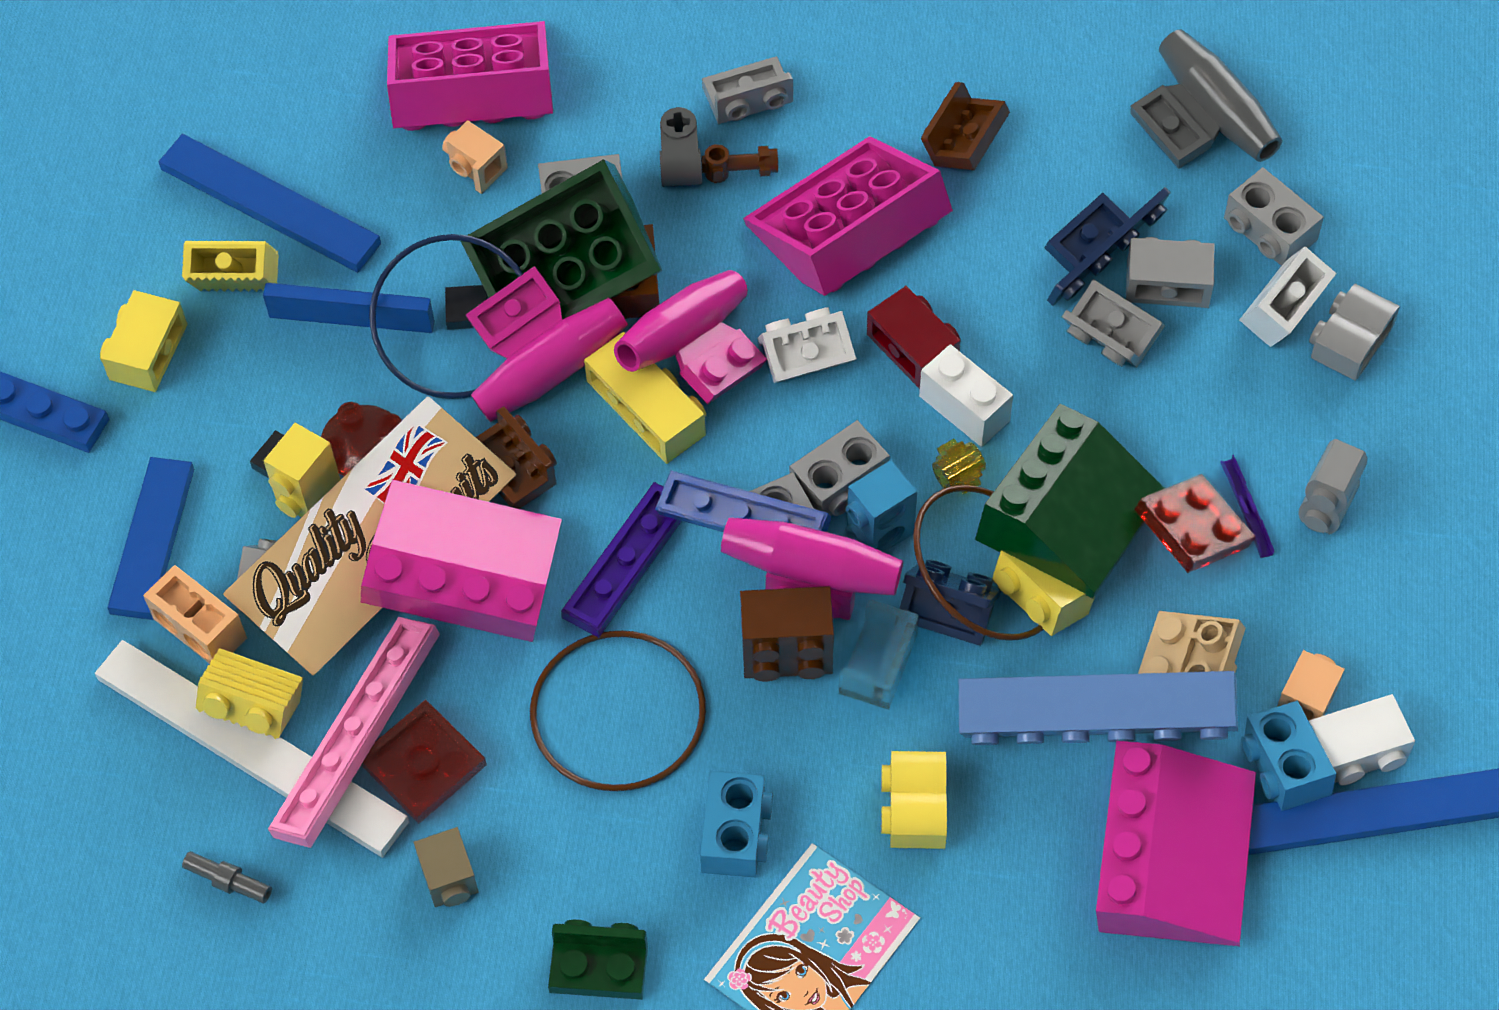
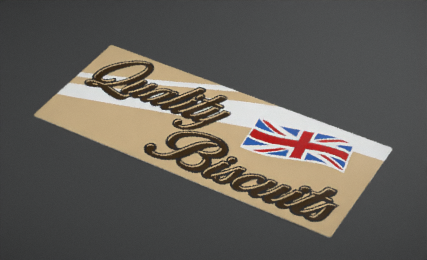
M428 396L243 573L223 595L314 676L382 609V607L360 603L361 584L392 479L489 502L516 476V473Z

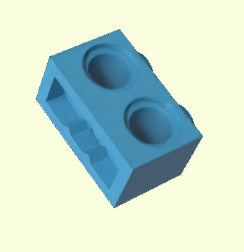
M892 460L848 486V506H846L847 527L845 528L848 538L857 540L882 552L889 550L914 534L917 490Z
M1298 700L1247 716L1245 735L1241 737L1244 755L1249 762L1255 761L1260 771V784L1265 796L1268 799L1273 798L1275 802L1277 801L1281 811L1333 794L1336 772ZM1268 738H1278L1281 739L1282 742H1275ZM1295 774L1301 776L1302 778L1294 779L1289 777L1288 775Z
M710 770L700 851L701 873L756 878L758 862L767 861L769 835L761 834L762 819L771 820L773 792H765L764 775ZM736 798H745L751 802L749 806L742 809L733 808L729 805L730 801ZM731 840H740L747 845L744 849L736 852L729 851L724 847Z

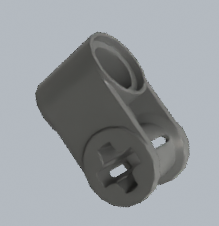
M671 108L663 114L660 121L662 187L701 185L700 148H698L695 115L686 108Z

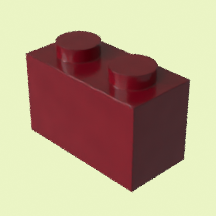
M904 286L867 312V335L919 389L921 370L950 344L960 351L961 340L956 329L949 323H943L933 313L929 302L921 295L916 296L907 286Z

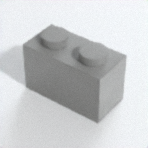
M1155 237L1131 238L1127 258L1126 300L1131 303L1209 308L1214 286L1215 244L1201 243L1197 240L1172 241L1160 240Z

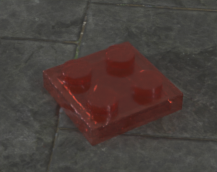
M1203 474L1141 498L1134 509L1187 573L1248 548L1256 537Z
M425 699L375 741L361 766L419 824L487 766L485 757Z

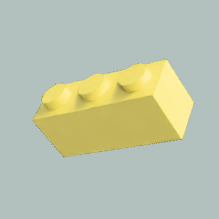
M623 331L584 359L586 380L646 444L668 464L706 436V411L696 397L692 395L688 397L679 388L676 378L668 369L663 368L661 370L656 364H652L634 372L625 370L618 363L614 354L615 344L625 334Z

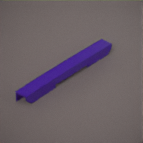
M1233 454L1232 459L1227 461L1221 460L1220 463L1241 508L1260 558L1273 556L1275 550Z

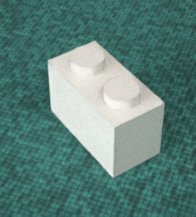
M1304 246L1284 262L1239 321L1267 345L1272 347L1292 332L1337 273Z
M951 344L921 370L919 397L980 447L984 446L1010 422L1013 394Z
M1393 694L1309 720L1336 772L1335 783L1339 782L1340 785L1354 783L1370 771L1381 769L1382 772H1388L1401 767L1406 763L1415 743V739Z

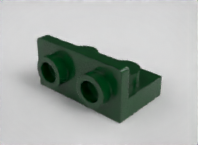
M576 919L567 920L564 924H553V949L548 983L549 993L643 1000L648 952L645 930H639L637 926L629 923H615L611 925V928L596 927L587 921Z

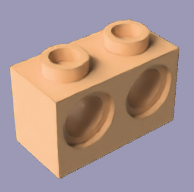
M176 565L143 595L153 619L209 664L219 648L233 653L247 639L239 615Z

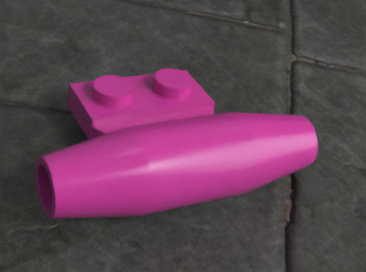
M534 266L466 314V318L490 351L506 358L471 394V397L488 421L492 422L497 419L496 411L504 406L511 413L536 401L585 366L584 359L618 336L628 326V323L610 298L602 300L562 320L559 299Z
M727 270L688 285L645 313L620 338L614 346L616 360L625 370L634 372L675 355L681 370L679 374L708 405L759 370L767 360L741 329L736 330L722 323L746 298L748 289L745 280L739 273Z
M729 518L721 542L722 553L767 572L765 589L830 586L833 619L841 618L850 621L854 608L855 592L895 596L903 568V560L857 540L781 521Z

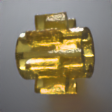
M952 439L937 448L939 456L936 457L937 461L932 463V469L943 488L956 485H981L979 477L982 476L981 472L986 469V463L981 452L972 442L964 444L961 441L957 443L955 439Z

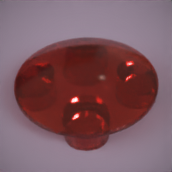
M356 402L342 404L338 412L327 422L321 435L323 439L331 444L338 473L345 476L402 419L381 407L359 405Z

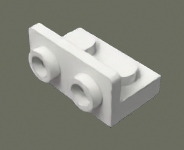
M829 307L806 313V321L791 325L788 318L765 325L767 332L762 333L757 339L759 346L763 345L774 383L856 360L842 311L830 314Z

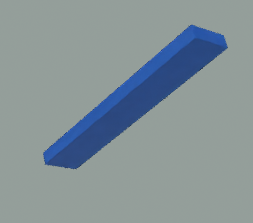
M183 133L158 161L162 171L357 273L381 245L380 236Z
M1499 768L1337 792L1281 811L1277 801L1253 805L1249 855L1499 818Z

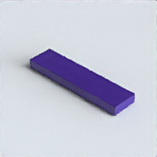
M653 482L561 610L562 619L598 638L601 636L682 522L659 515L655 510L664 486Z

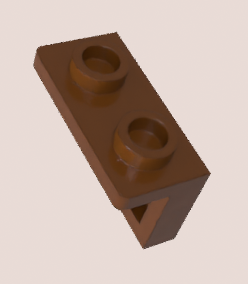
M955 82L921 136V140L934 166L975 170L1010 111L1005 101L971 98L963 82Z
M503 406L496 411L498 423L476 438L516 473V476L499 494L510 507L521 509L556 485L554 466L557 465V462L545 444L538 446L530 437L532 436L531 431L523 418L519 415L513 417Z

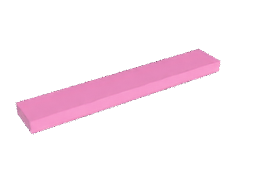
M402 617L397 618L270 824L268 830L273 838L308 848L313 846L438 639L440 633L434 624Z

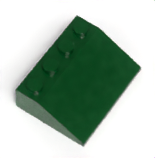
M604 159L466 235L482 239L501 249L519 266L523 274L535 266L559 299L562 320L602 300L612 299L662 271L635 203L616 166ZM461 241L489 298L518 278L508 263L491 250L474 243Z
M1059 404L985 503L975 540L998 552L1002 550L1093 599L1163 497L1165 488L1098 421Z

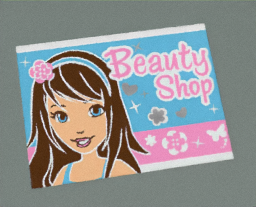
M812 843L704 980L745 1010H850L920 917Z

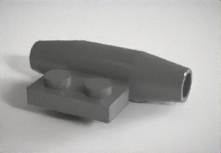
M1179 29L1170 33L1161 42L1159 52L1178 84L1171 86L1162 85L1132 104L1131 115L1178 168L1183 167L1212 148V144L1219 132L1258 162L1265 161L1274 155L1282 144V138L1255 96L1217 55L1184 30Z

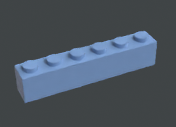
M1234 671L959 679V733L965 738H971L972 745L999 744V737H1017L1018 744L1044 743V736H1062L1063 743L1090 742L1089 735L1108 734L1109 742H1116V740L1132 742L1135 741V734L1154 733V740L1177 741L1182 739L1181 733L1200 732V739L1222 740L1228 739V731H1238L1237 677Z

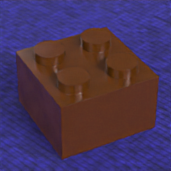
M830 586L740 591L744 679L754 678L758 681L768 682L784 676L817 679L824 674H833L834 631Z

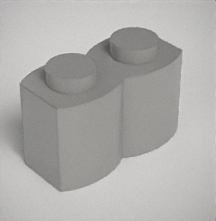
M1354 284L1347 294L1342 291L1339 292L1329 311V314L1332 316L1327 322L1320 320L1310 336L1309 342L1314 344L1311 358L1356 381L1394 326L1400 306L1357 284Z
M1338 439L1328 443L1306 486V496L1299 508V518L1308 528L1316 532H1326L1328 534L1337 531L1360 486V477L1367 465L1365 451Z

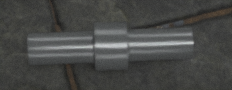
M191 851L186 854L183 860L182 868L211 880L213 887L229 894L236 891L263 904L267 902L271 895V886L242 874L240 867L226 861L219 864Z

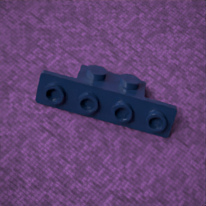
M1164 187L1131 218L1104 193H1101L1054 235L1044 247L1069 272L1056 284L1047 301L1054 306L1062 297L1067 301L1071 300L1084 287L1085 282L1082 280L1090 272L1095 276L1100 274L1113 260L1110 254L1119 247L1122 251H1125L1130 246L1131 238L1139 237L1140 233L1137 230L1144 223L1151 227L1164 215L1167 208L1163 204L1171 192Z

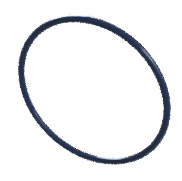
M447 234L429 237L410 245L386 266L372 294L369 320L376 350L394 376L410 388L423 394L445 399H459L471 397V394L476 389L456 393L440 392L414 383L399 372L391 363L382 348L376 328V306L385 279L398 262L422 246L450 240L474 243L500 256L508 263L518 277L523 275V272L511 257L493 244L472 236Z

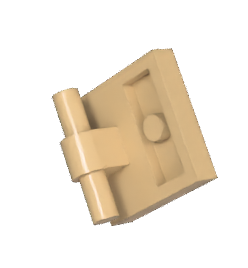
M1159 611L1138 674L1234 671L1236 673L1237 665L1235 660L1246 628L1239 619Z

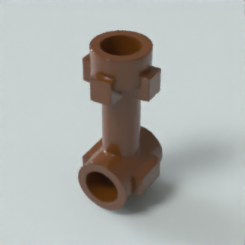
M714 144L706 149L705 155L701 156L702 173H705L706 178L713 183L725 181L729 176V171L759 170L760 177L770 176L771 173H778L777 148L769 149L768 146H758V153L729 155V151L725 146Z

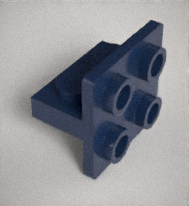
M926 560L925 567L929 576L946 601L962 616L987 629L995 601L1001 594L999 587L992 586L993 579L971 572L968 573L966 578L950 573L952 567L945 563ZM918 564L905 573L903 583L906 584L896 620L981 646L983 644L985 635L960 623L938 602L924 581Z

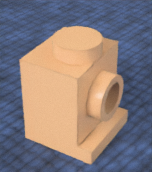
M468 120L457 131L450 132L443 142L442 150L449 154V164L452 169L462 177L466 178L468 176L473 179L475 190L480 194L508 168L504 144Z

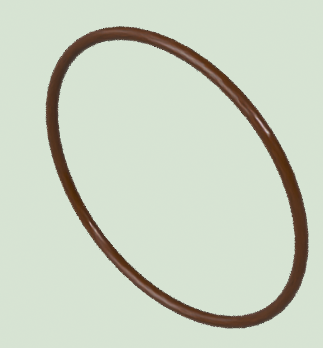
M956 485L934 493L921 507L915 521L913 534L917 564L924 581L934 597L960 623L987 637L1008 641L1022 640L1043 631L1044 629L1041 625L1018 634L990 631L962 616L941 595L925 567L920 547V530L925 513L937 499L953 492L969 491L990 497L994 491L979 486Z
M623 630L603 632L599 638L589 635L560 651L539 676L530 704L531 729L538 748L546 760L568 779L580 785L603 791L634 790L649 786L670 775L693 752L702 734L706 716L704 690L690 662L665 641L644 633ZM611 637H628L658 645L670 652L684 665L698 693V724L694 736L683 754L672 765L657 775L628 784L613 785L592 782L565 769L549 753L540 736L537 724L538 697L550 671L567 654L592 641Z

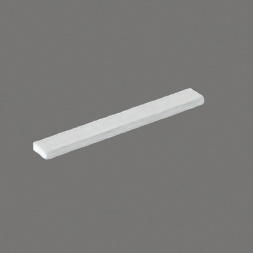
M124 640L117 645L95 672L97 680L286 798L312 758L281 737L274 739L272 735L258 734L249 730L247 726L241 727L238 723L232 724L230 720L215 719L204 711L199 712L196 709L197 685ZM351 781L326 823L383 858L408 825L409 819L407 815Z

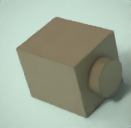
M458 827L414 841L434 907L460 905L466 902L471 895L479 893Z

